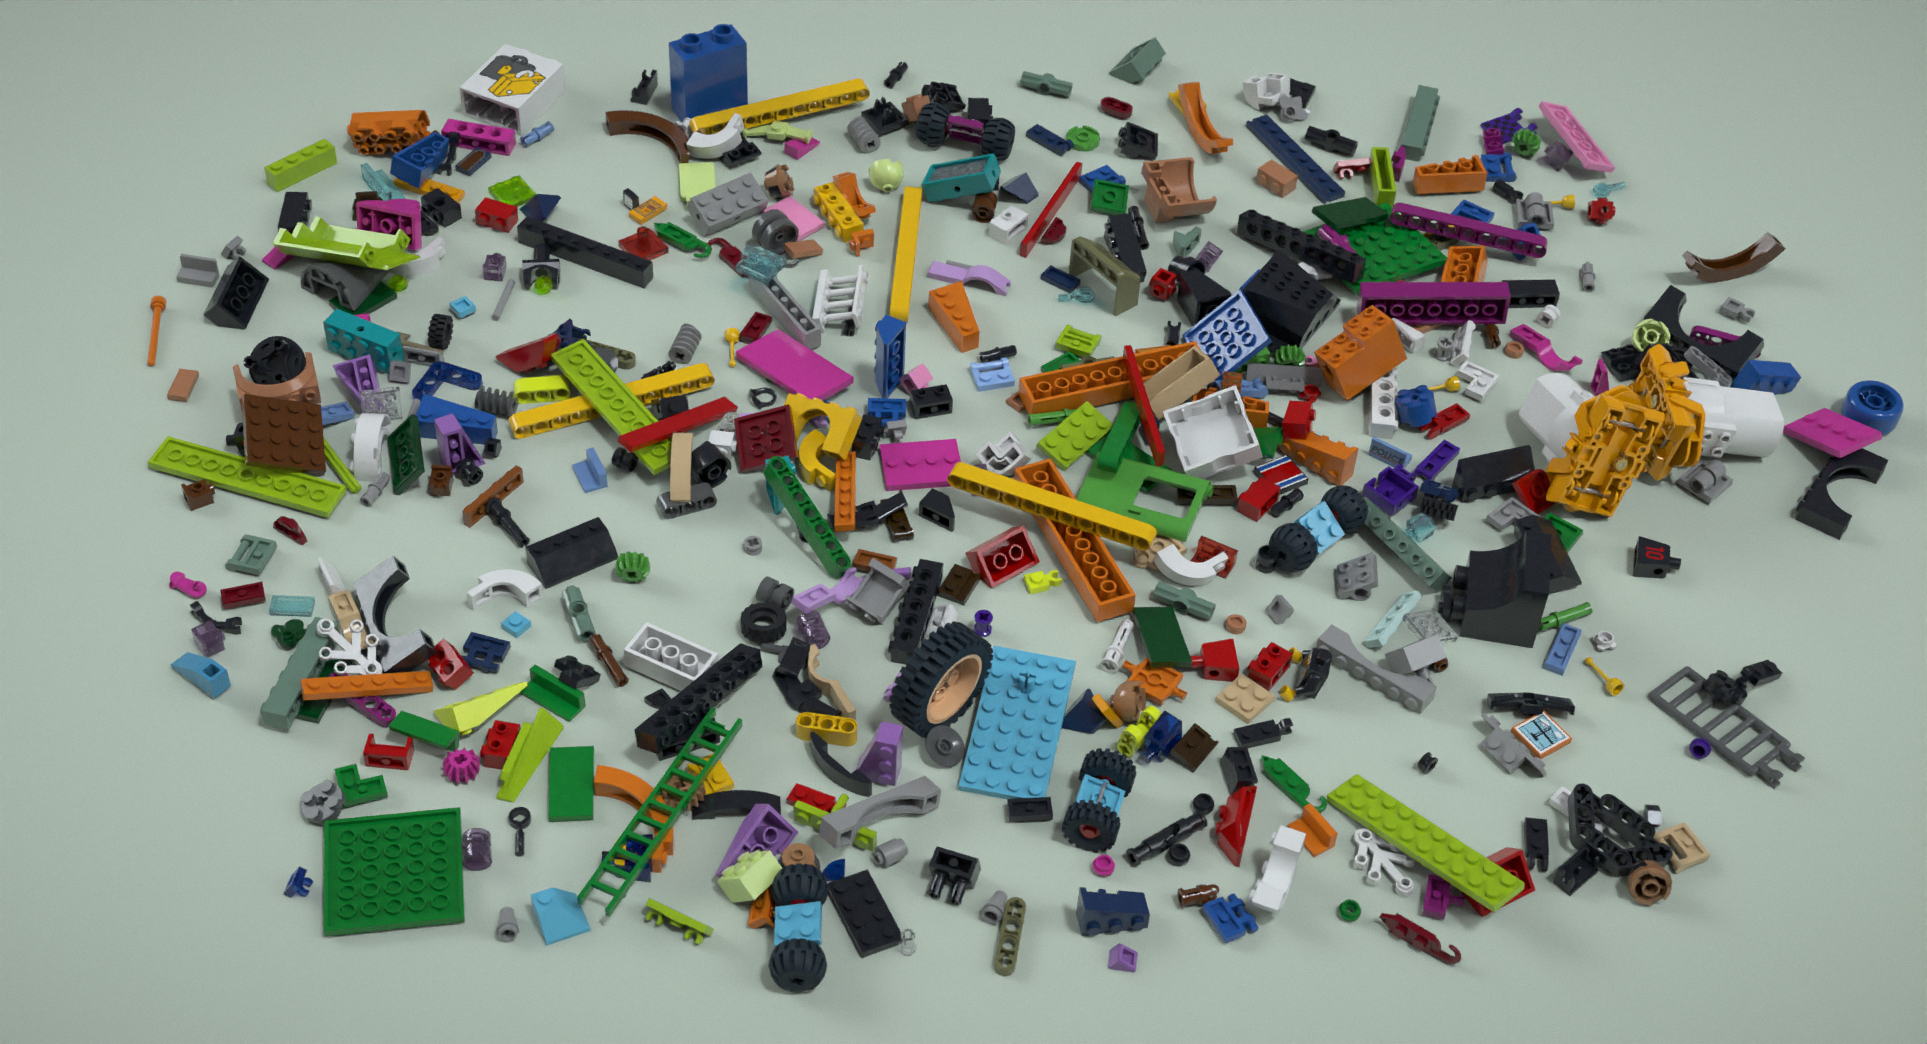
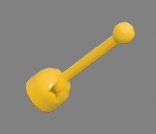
M1566 195L1562 201H1549L1552 204H1562L1567 209L1575 208L1574 195Z
M728 328L724 332L726 342L730 344L731 360L729 361V366L735 367L734 344L739 341V330Z
M1457 376L1449 377L1445 384L1429 387L1428 389L1433 391L1446 388L1450 392L1459 391L1460 382Z
M1591 657L1585 659V664L1590 665L1607 681L1606 689L1612 696H1616L1623 691L1625 685L1620 679L1609 678L1593 663Z

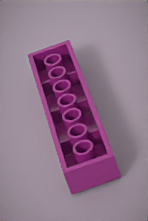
M1360 282L1357 315L1371 305H1374L1389 318H1395L1405 324H1465L1469 320L1473 321L1474 324H1506L1511 295L1508 282Z

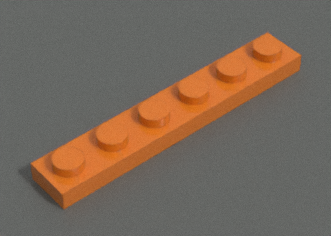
M856 451L849 452L846 461L836 458L835 532L855 531Z
M430 671L305 678L300 681L303 700L433 692L434 687Z

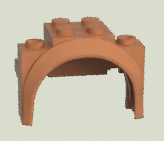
M305 352L306 366L297 377L273 385L252 383L242 376L238 364L233 366L241 411V398L243 394L313 404L321 403L312 353Z

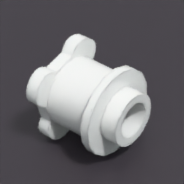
M687 117L683 122L676 121L674 124L689 138V134H693L689 127L691 118Z

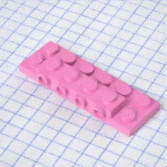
M1541 101L1538 107L1542 111L1543 116L1550 121V125L1558 131V135L1573 150L1575 157L1583 163V167L1587 170H1597L1601 173H1612L1615 169L1614 165L1568 107Z

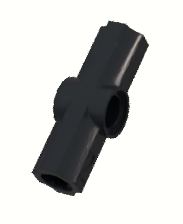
M1309 126L1305 134L1306 141L1323 146V149L1327 152L1340 151L1354 156L1358 147L1357 141L1340 136V133L1334 129L1324 131Z

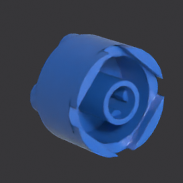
M1420 385L1409 390L1402 389L1397 392L1396 406L1401 424L1410 423L1411 427L1426 425L1431 422L1432 417H1437L1434 393L1426 385Z

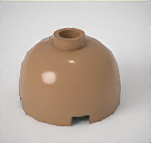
M1126 681L1117 687L1114 695H1111L1110 706L1114 707L1115 714L1121 720L1137 723L1140 712L1146 709L1145 688L1140 686L1143 684L1142 681Z

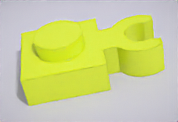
M1052 570L1046 575L1043 571L1025 574L1024 582L1031 595L1049 591L1050 585L1053 587L1060 586L1062 578H1057L1058 570Z

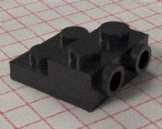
M1128 121L1124 127L1120 128L1118 136L1121 139L1119 140L1118 147L1121 148V153L1133 158H1137L1141 154L1144 157L1156 159L1158 156V133Z

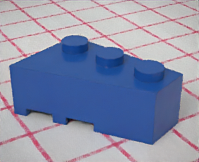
M1748 360L1730 387L1772 392L1774 395L1791 392L1796 387L1801 376L1791 363Z

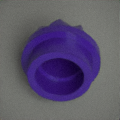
M1703 737L1693 739L1689 745L1690 753L1697 759L1705 758L1711 752V745Z

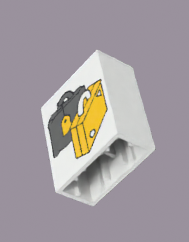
M504 44L460 87L462 113L464 116L495 127L513 129L515 134L520 136L566 92L564 66L562 63L508 44Z

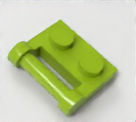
M1067 324L1055 342V348L1066 352L1070 351L1081 357L1092 356L1096 347L1100 345L1102 335H1093Z

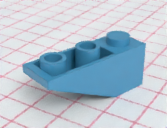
M187 652L171 664L173 669L214 699L231 687L227 669L213 659Z

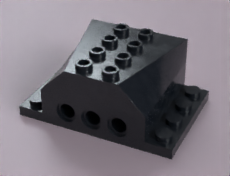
M1280 249L1243 289V293L1272 340L1266 346L1272 357H1275L1276 350L1280 349L1281 346L1287 347L1289 344L1290 346L1296 345L1297 348H1303L1341 302V299L1337 298L1336 295L1319 283Z

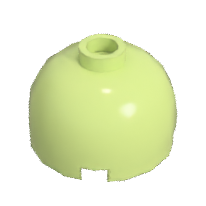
M890 159L878 160L872 163L871 168H868L872 185L884 192H890L897 188L904 177L903 165L897 160L896 163L891 162Z
M1647 319L1637 324L1632 333L1631 342L1637 352H1642L1649 344H1669L1670 333L1664 323L1654 321V319Z

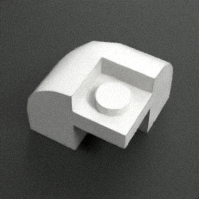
M1269 73V76L1262 77L1258 75L1252 76L1243 82L1245 99L1249 105L1258 110L1264 106H1280V97L1283 94L1289 96L1290 76L1279 73Z
M1012 431L1008 432L997 444L988 441L976 453L989 471L1002 476L1013 475L1015 468L1025 466L1033 457L1029 449L1021 443Z

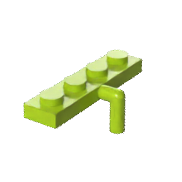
M841 794L831 813L844 808L849 800L847 794ZM799 800L794 805V820L802 825L813 827L820 831L821 818L830 814ZM863 826L856 834L852 844L873 852L877 846V832Z

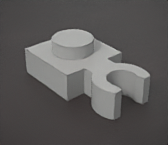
M1728 297L1720 308V312L1734 319L1740 317L1747 323L1750 322L1751 317H1754L1756 311L1744 308V303Z

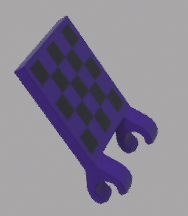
M1520 108L1514 109L1509 114L1481 123V127L1484 130L1489 128L1500 129L1502 144L1511 142L1513 135L1520 129L1526 130L1528 128L1529 131H1534V134H1537L1535 129L1538 128L1536 124L1532 123L1524 129L1517 122L1522 119L1520 113H1523Z

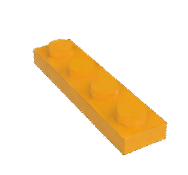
M397 177L394 180L395 187L423 196L439 188L458 203L465 197L464 190L427 179L419 189L403 180L397 179Z

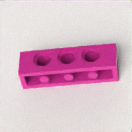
M448 118L441 130V135L449 138L450 131L460 133L458 148L474 150L476 147H479L493 154L510 156L516 145L515 130Z

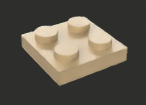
M1241 674L1216 696L1215 702L1246 724H1249L1274 702L1275 696L1244 674Z

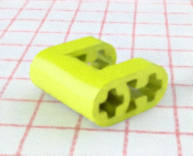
M1148 706L1140 714L1137 724L1129 725L1121 733L1117 749L1122 755L1125 754L1127 758H1130L1144 744V737L1150 730L1149 735L1151 737L1157 731L1156 729H1158L1162 720V714L1156 707Z

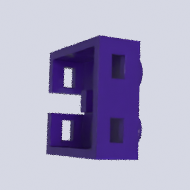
M1388 466L1378 475V487L1374 488L1376 478L1373 477L1364 484L1362 492L1363 497H1367L1383 511L1393 516L1417 497L1419 486Z

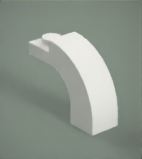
M734 113L727 126L716 134L706 135L694 131L686 143L690 156L703 159L717 158L723 156L724 152L735 149L742 141L740 133L744 129V123L741 115Z
M438 237L421 250L405 251L404 253L419 255L421 258L389 269L388 272L402 276H415L438 268L440 266L439 259L446 254L445 240Z
M1172 544L1157 552L1153 562L1172 581L1187 586H1200L1213 581L1216 574L1225 568L1228 556L1225 552H1222L1205 562L1195 563L1185 559L1175 545Z
M513 569L495 570L478 577L479 585L467 592L468 606L472 610L499 596L516 598L526 607L543 598L542 583L526 572Z

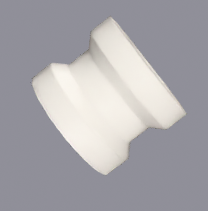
M1546 305L1543 311L1538 314L1537 319L1539 324L1549 328L1560 318L1561 314L1556 306Z

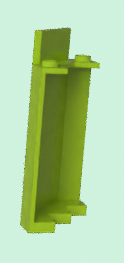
M316 216L310 228L304 223L298 222L292 235L286 229L280 228L273 241V245L283 254L389 270L421 258L419 255L404 253L411 239L401 229H398L396 235L328 225L321 217Z

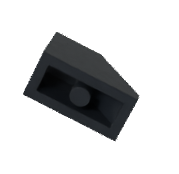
M932 488L919 502V516L953 532L955 514L950 498L943 492Z

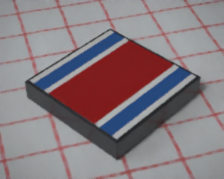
M1288 455L1258 465L1254 469L1259 478L1262 476L1280 486V495L1308 484L1309 480Z

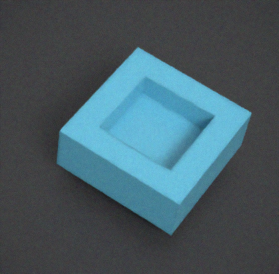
M466 296L450 303V309L459 318H463L476 311V306Z
M515 611L501 623V627L515 638H518L531 627V621Z

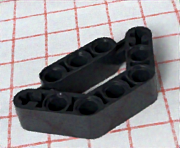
M1580 783L1574 787L1568 797L1570 843L1575 849L1579 851L1583 846L1587 845L1590 848V859L1593 860L1598 856L1600 860L1598 866L1613 877L1629 876L1631 869L1640 862L1636 858L1641 861H1655L1663 868L1666 867L1673 856L1672 849L1667 844L1659 843L1653 838L1656 833L1655 827L1649 821L1612 794H1604L1599 798L1587 784ZM1594 814L1600 821L1635 847L1623 849L1595 828Z

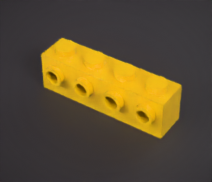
M834 182L814 187V195H812L814 205H817L821 215L826 217L829 226H832L835 230L836 236L840 237L843 243L849 242L852 232L863 230V222Z

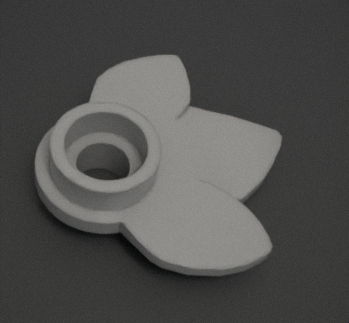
M1283 94L1280 97V115L1284 121H1302L1309 116L1310 111L1302 108L1301 96L1289 99L1287 95Z

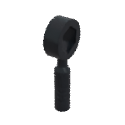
M516 807L509 812L508 817L510 826L517 829L515 833L516 856H523V829L531 824V814L525 807ZM518 815L527 817L521 822L513 820Z

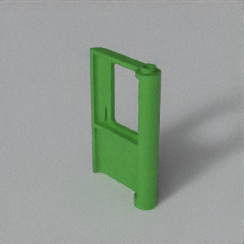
M1099 451L1076 500L1150 524L1155 527L1158 535L1186 542L1203 501L1213 494L1214 486L1211 485V481L1123 458L1117 473L1097 469ZM1144 480L1196 493L1186 517L1179 518L1135 506V499Z

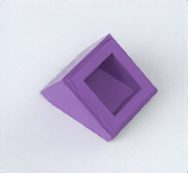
M1118 943L1109 951L1108 968L1134 973L1136 971L1138 952Z

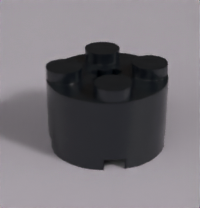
M705 441L701 446L692 451L691 477L697 484L709 483L712 488L724 482L727 478L726 473L728 469L731 470V462L715 444Z

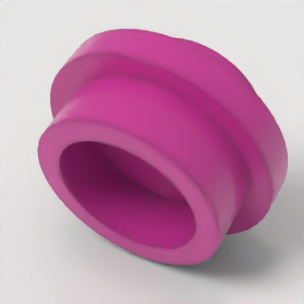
M1100 855L1093 861V870L1100 876H1109L1115 870V863L1110 856Z

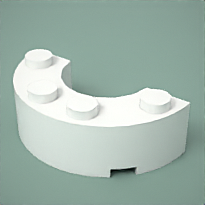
M362 413L359 419H355L356 432H353L351 436V442L354 444V460L351 461L350 470L354 472L357 481H375L382 471L383 439H388L392 427L388 414Z
M1280 825L1278 833L1273 832L1270 844L1273 845L1269 861L1265 860L1261 871L1264 876L1262 880H1257L1255 889L1252 888L1248 899L1252 906L1277 915L1279 914L1278 910L1282 909L1292 884L1306 833Z

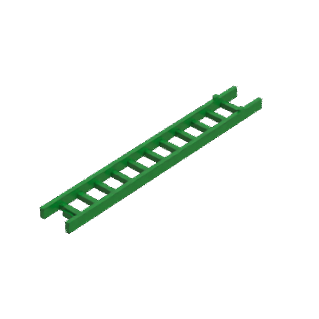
M711 707L577 896L578 904L582 905L595 888L613 896L605 908L606 916L610 917L742 728V719L738 718L730 731L725 729V725L712 721L716 716V708ZM705 730L725 737L719 746L700 739ZM695 745L714 752L709 761L689 753ZM684 760L703 767L698 777L678 769ZM673 775L693 783L687 792L667 785ZM662 791L681 798L676 808L656 800ZM651 807L670 814L665 824L645 816ZM640 822L660 830L654 840L634 833ZM628 839L648 847L642 857L622 849ZM617 855L637 863L631 873L611 865ZM605 872L625 880L619 890L599 882Z

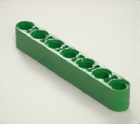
M1125 400L1099 454L1097 469L1114 473L1118 472L1141 422L1135 402Z
M773 456L763 471L766 480L828 574L836 579L843 577L851 565L849 556L786 461L780 456Z

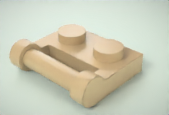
M1685 822L1657 832L1653 837L1659 843L1667 844L1665 840L1669 839L1684 858L1680 860L1672 850L1673 856L1670 862L1673 864L1672 868L1676 873H1681L1688 867L1707 861L1710 857L1709 852Z

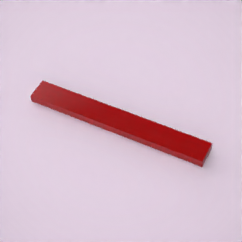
M1077 161L1022 240L1020 248L1021 257L1026 258L1079 181L1083 163Z
M1124 345L1123 363L1156 467L1163 466L1165 449L1132 346Z
M724 396L620 435L617 442L632 453L673 436V433H683L737 412L738 406Z

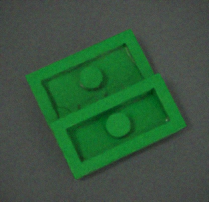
M1283 427L1253 428L1263 456L1260 459H1274L1276 447L1282 444Z

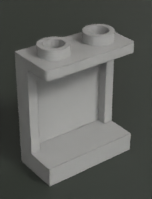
M872 558L868 564L871 570L852 597L847 595L845 599L849 602L848 607L856 613L861 611L865 613L864 617L872 623L877 621L883 624L910 584L905 577Z

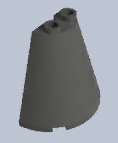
M326 261L308 266L302 272L301 287L315 294L320 290L318 282L337 290L341 306L355 311L388 274V270Z

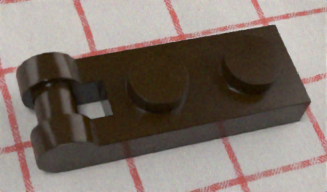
M904 508L885 518L894 542H898L903 538H907V540L914 539L913 528L910 526Z

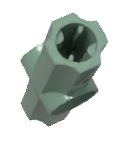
M1024 71L1020 80L1021 86L1036 89L1042 95L1052 93L1070 97L1073 86L1071 82L1058 80L1050 73L1042 76Z
M1158 582L1153 592L1154 599L1172 605L1173 609L1182 615L1189 612L1210 620L1216 608V604L1197 597L1196 593L1190 588L1185 587L1179 590Z
M574 585L568 586L562 591V596L570 615V623L574 626L578 640L584 643L589 642L590 637L595 635L596 632L588 613L587 603L584 602L579 587Z

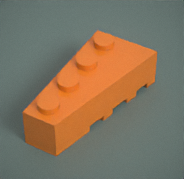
M1474 155L1472 159L1468 160L1463 157L1458 158L1457 162L1448 160L1443 161L1442 165L1432 163L1415 167L1412 185L1416 193L1422 195L1427 193L1443 194L1447 192L1484 191L1487 171L1478 155Z
M962 281L929 291L928 308L959 350L964 353L979 348L980 331Z

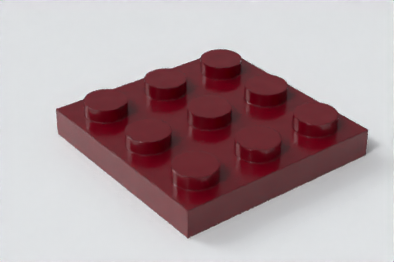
M789 404L734 418L740 470L742 473L765 468V460L771 459L773 456H789L790 461L799 459L792 408Z

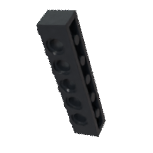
M920 559L918 566H914L912 578L914 579L909 581L910 585L907 588L909 594L908 596L905 595L903 599L904 610H900L898 615L899 626L895 625L893 631L894 641L890 640L888 653H891V662L907 665V658H912L915 654L913 650L916 647L920 648L922 646L921 641L924 639L937 598V592L943 578L944 563Z

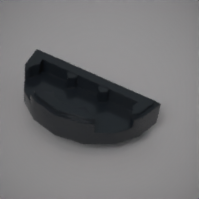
M421 211V233L433 234L439 232L438 226Z

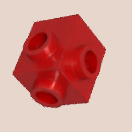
M1597 198V201L1588 202L1587 220H1596V223H1607L1608 220L1615 216V206H1613L1612 201H1608V198Z
M1160 268L1150 279V294L1166 301L1176 291V274Z

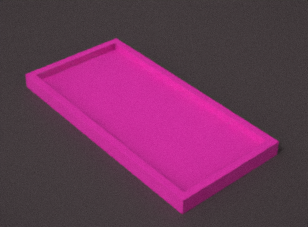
M779 329L736 351L737 359L793 395L800 393L808 399L818 398L824 400L854 383L853 376Z

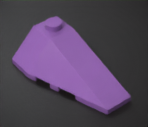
M755 804L742 822L715 875L721 878L723 876L722 872L729 866H734L738 862L737 858L745 852L752 853L757 850H770L774 856L778 853L781 854L790 845L798 831L769 804Z

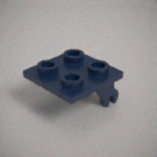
M570 318L552 333H556L561 339L557 351L580 341L575 338L585 340L587 339L585 334L591 336L589 329H581L574 326ZM552 360L547 361V366L550 367L554 362Z

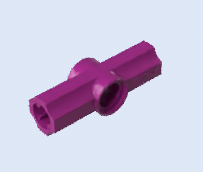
M1327 224L1322 225L1318 230V236L1322 240H1327L1333 245L1344 247L1345 250L1355 252L1350 246L1346 235L1340 236Z

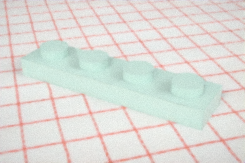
M1418 590L1403 593L1363 641L1367 648H1380L1387 643V639L1397 631L1399 624L1417 606L1416 603L1422 597Z

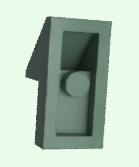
M1195 226L1186 235L1174 231L1172 243L1177 256L1183 257L1184 255L1187 257L1200 243L1201 228Z

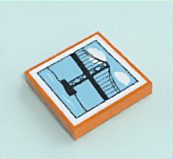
M1544 710L1542 714H1536L1511 729V733L1539 759L1568 745L1572 740Z

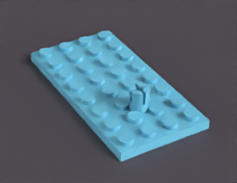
M994 646L993 660L990 661L992 667L988 670V678L985 679L958 790L1002 799L1046 797L1076 661Z

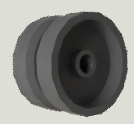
M772 209L763 213L756 220L752 228V236L769 255L780 256L787 253L783 249L784 243L797 242L799 230L782 211Z

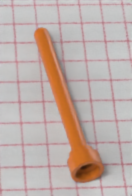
M162 296L151 298L150 307L153 310V320L147 361L149 366L155 365L161 312L166 308V299Z

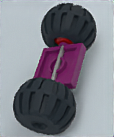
M939 103L925 104L919 113L916 126L917 138L926 145L936 146L942 144L949 131V138L981 145L983 155L995 154L997 161L1005 160L1009 157L1015 138V126L1005 118L990 119L984 129L983 123L978 120L964 119L958 115L951 116L949 109Z

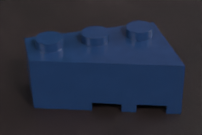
M1079 887L1076 915L1081 936H1095L1101 933H1118L1126 930L1148 928L1150 913L1143 892L1118 890L1117 894L1106 893L1105 889H1098V892H1089L1086 888Z

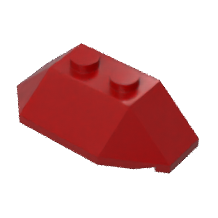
M554 333L510 348L495 357L516 373L521 371L528 373L535 370V367L540 369L548 365L547 361L551 360V354L557 351L561 339Z
M1254 785L1244 786L1227 798L1226 806L1221 805L1219 818H1223L1222 823L1217 822L1215 835H1219L1217 845L1235 867H1240L1257 786Z

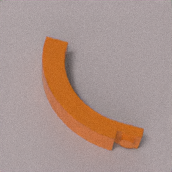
M1200 83L1177 84L1185 119L1198 145L1209 154L1227 152L1228 146L1234 145L1233 138L1221 136L1212 126L1204 107Z
M597 765L594 780L595 796L614 798L639 810L654 789L647 782L627 771ZM659 795V797L656 800L666 804L663 798ZM651 807L645 816L665 824L670 814ZM652 827L656 837L660 830ZM673 827L652 856L653 873H662L663 864H667L668 855L674 856Z

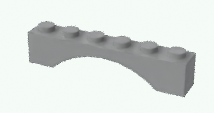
M1331 624L1318 638L1316 648L1330 651L1332 654L1331 662L1418 714H1421L1433 701L1437 686L1420 676L1397 674L1373 664L1357 650L1349 634Z
M926 776L912 780L823 816L821 818L819 835L834 849H838L852 843L858 831L876 818L896 813L923 814L939 807L941 789Z

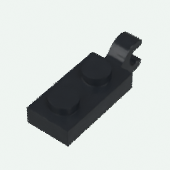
M1764 660L1743 667L1740 672L1742 676L1737 678L1736 681L1742 686L1748 683L1758 686L1779 679L1783 672L1777 668L1775 663Z
M1285 718L1278 724L1273 719L1235 728L1233 735L1239 747L1252 748L1281 741V735L1292 733L1290 727L1293 726L1290 718Z

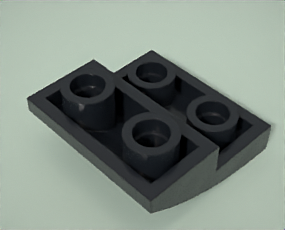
M742 136L741 143L735 149L724 152L723 156L718 158L725 164L734 166L760 156L762 152L753 142L749 143Z
M1629 344L1624 347L1612 348L1601 352L1606 366L1620 382L1637 378L1641 372L1639 364L1635 361L1641 352H1637L1633 345Z

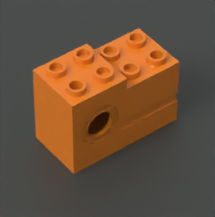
M1374 305L1366 308L1342 325L1344 331L1314 352L1320 369L1323 370L1322 374L1326 384L1346 400L1355 396L1407 359L1394 321Z

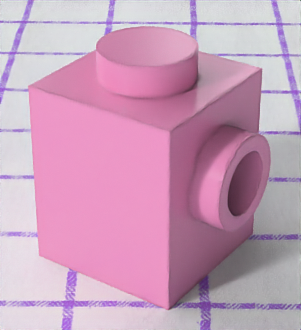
M924 363L900 377L899 381L907 393L910 394V390L929 387L928 382L933 377Z

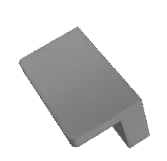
M187 254L180 255L182 268L176 276L177 282L214 287L220 276L216 259Z

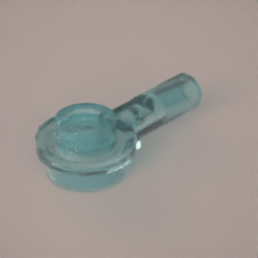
M1623 181L1611 185L1605 183L1595 184L1593 187L1594 195L1597 198H1606L1612 191L1625 188L1626 183Z
M1087 286L1081 287L1072 293L1058 294L1059 302L1078 300L1082 303H1089L1095 298L1092 288Z

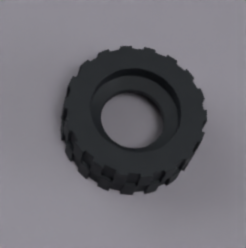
M758 602L757 604H751L742 611L741 633L749 641L758 644L773 643L785 635L787 617L782 607L774 603ZM760 620H768L774 622L773 624L766 626L754 624V622Z

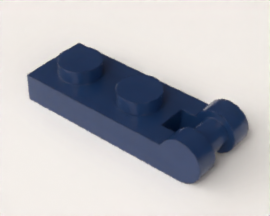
M1039 124L1026 131L1027 138L1058 156L1064 155L1066 150L1069 151L1074 147L1070 139L1065 140Z

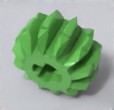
M1528 128L1526 130L1520 129L1516 132L1511 141L1513 151H1517L1518 155L1523 154L1524 158L1527 155L1532 157V155L1536 154L1541 145L1539 135L1534 134V131H1529Z
M1288 344L1287 347L1281 346L1280 349L1276 350L1274 357L1275 365L1305 366L1306 355L1302 348Z
M629 551L626 554L620 553L615 564L617 576L622 577L623 581L628 580L629 582L635 581L639 583V580H645L650 573L649 558L644 556V553L638 554L636 551L634 553Z

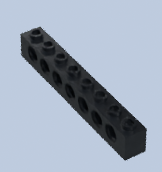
M1249 209L1239 215L1238 235L1278 251L1280 249L1287 256L1350 283H1355L1364 277L1366 258L1358 253L1345 250L1344 247L1333 245L1327 240L1315 237L1313 234L1300 231L1299 228H1293L1284 222L1272 219L1270 216L1257 213L1256 210Z
M741 643L733 648L634 729L637 748L659 754L707 714L711 707L714 708L763 667L760 649Z

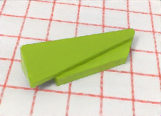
M539 708L533 725L532 723H523L501 771L500 779L503 780L496 799L511 803L515 802L564 729L563 724L544 708Z

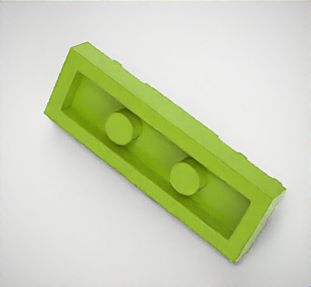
M649 898L646 906L652 908L646 914V920L651 921L654 915H658L656 924L662 926L665 921L664 916L671 918V924L681 929L683 925L688 926L691 929L686 931L685 938L690 940L691 936L696 933L697 939L695 943L698 945L702 944L704 940L703 933L710 936L713 933L714 928Z

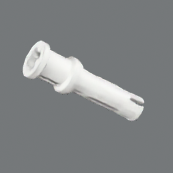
M1123 620L1112 645L1106 649V656L1100 662V667L1105 672L1115 673L1118 670V663L1124 657L1123 649L1134 627L1130 620Z

